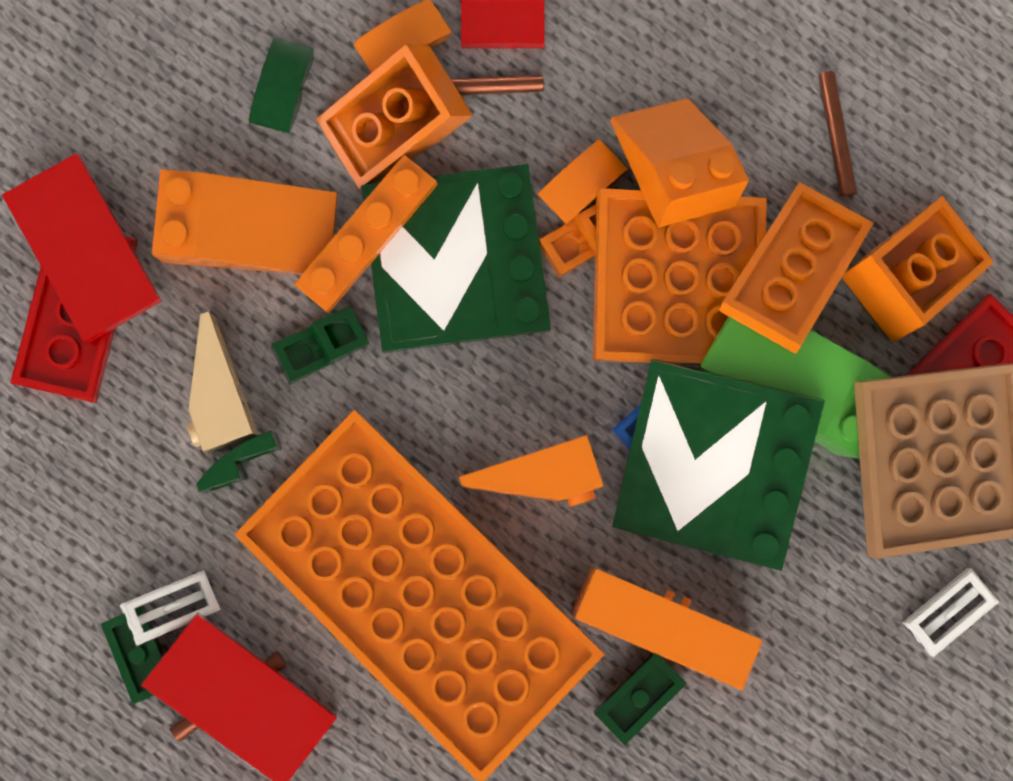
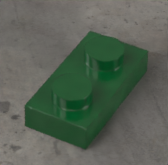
M145 606L134 609L137 617L147 613ZM124 613L100 625L134 705L155 696L141 685L163 657L164 652L158 637L136 646L133 639L134 635L132 630L129 629L128 620ZM151 621L141 625L143 632L154 629Z
M652 653L593 712L626 745L687 683L660 655Z

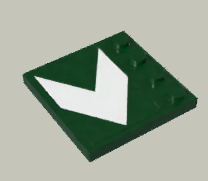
M522 164L431 176L437 181L438 185L371 263L382 352L390 353L550 332V318L529 165ZM379 183L361 185L363 202Z
M652 359L612 527L782 571L825 400Z

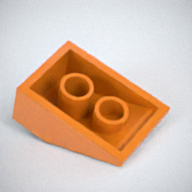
M405 44L316 118V121L358 189H361V185L371 184L388 174L403 155H406L411 160L442 141L473 117V114L431 47L427 45Z
M688 98L611 118L612 127L658 228L736 206L749 182L747 174L730 141Z
M941 196L845 271L842 279L890 341L894 343L929 322L991 266L994 261L946 199Z
M587 435L459 477L461 486L466 489L554 502L567 499L569 507L596 499L594 490L604 486Z

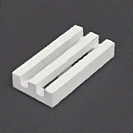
M967 568L902 623L907 629L911 630L917 641L925 647L926 652L934 657L997 605L999 601L972 568ZM970 582L973 585L923 628L919 626L923 620ZM980 594L984 598L983 601L934 642L929 638L933 632Z
M204 570L120 605L122 612L125 613L128 620L129 629L132 630L134 635L133 639L136 646L187 625L197 612L206 617L220 610ZM199 583L200 591L137 617L135 608ZM205 598L208 606L143 632L142 624Z

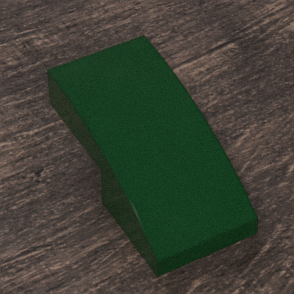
M273 38L255 91L249 123L290 134L302 102V89L314 60V48Z
M348 306L312 322L310 327L273 343L271 349L289 385L357 352L367 346L369 341L351 306Z
M269 431L256 436L225 454L196 483L198 492L209 493L247 480L242 463L282 450L277 433Z

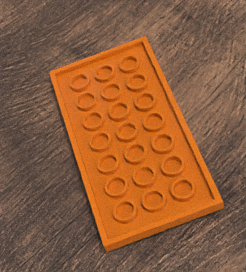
M353 410L234 534L477 781H485L605 655L563 611L356 410Z

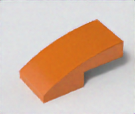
M424 0L367 32L355 41L354 47L372 73L405 44L427 45L432 48L446 41L452 31L432 1Z
M599 139L552 179L538 193V197L568 226L579 213L583 212L597 198V191L600 188L609 189L628 171V168Z
M596 204L579 213L568 226L564 225L539 239L540 249L558 278L595 257Z

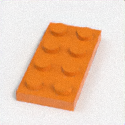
M799 182L724 299L719 311L797 354L874 223Z

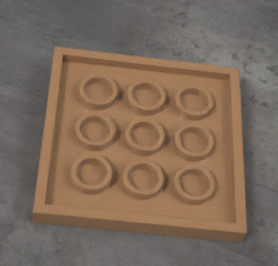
M1013 363L854 382L868 557L879 559L1013 538Z

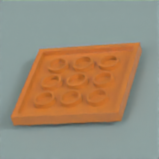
M600 188L597 191L593 361L650 363L652 359L677 365L700 366L728 318V315L719 311L724 299L766 235L767 198L740 197L738 203L733 208L658 228L642 191Z

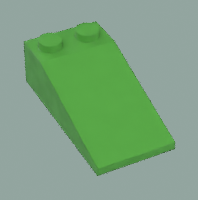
M729 316L699 368L707 372L824 399L825 402L815 441L836 455L859 458L860 456L854 382L890 377L866 360L812 330L808 333L797 354H794Z

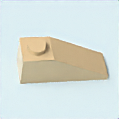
M208 311L200 314L188 409L192 422L187 423V429L195 447L201 446L204 452L213 453L259 435L217 318Z

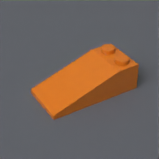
M160 169L152 255L162 263L303 274L334 237L338 194L337 192L202 172Z

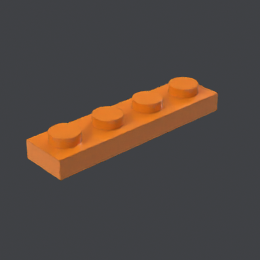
M403 155L294 285L329 314L438 185L437 181L406 155Z

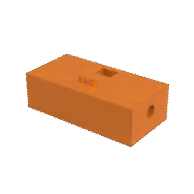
M590 566L571 612L574 619L743 691L763 642L762 639L689 609L692 601L689 598L683 597L681 604L672 601L675 593L667 590L665 596L661 597Z

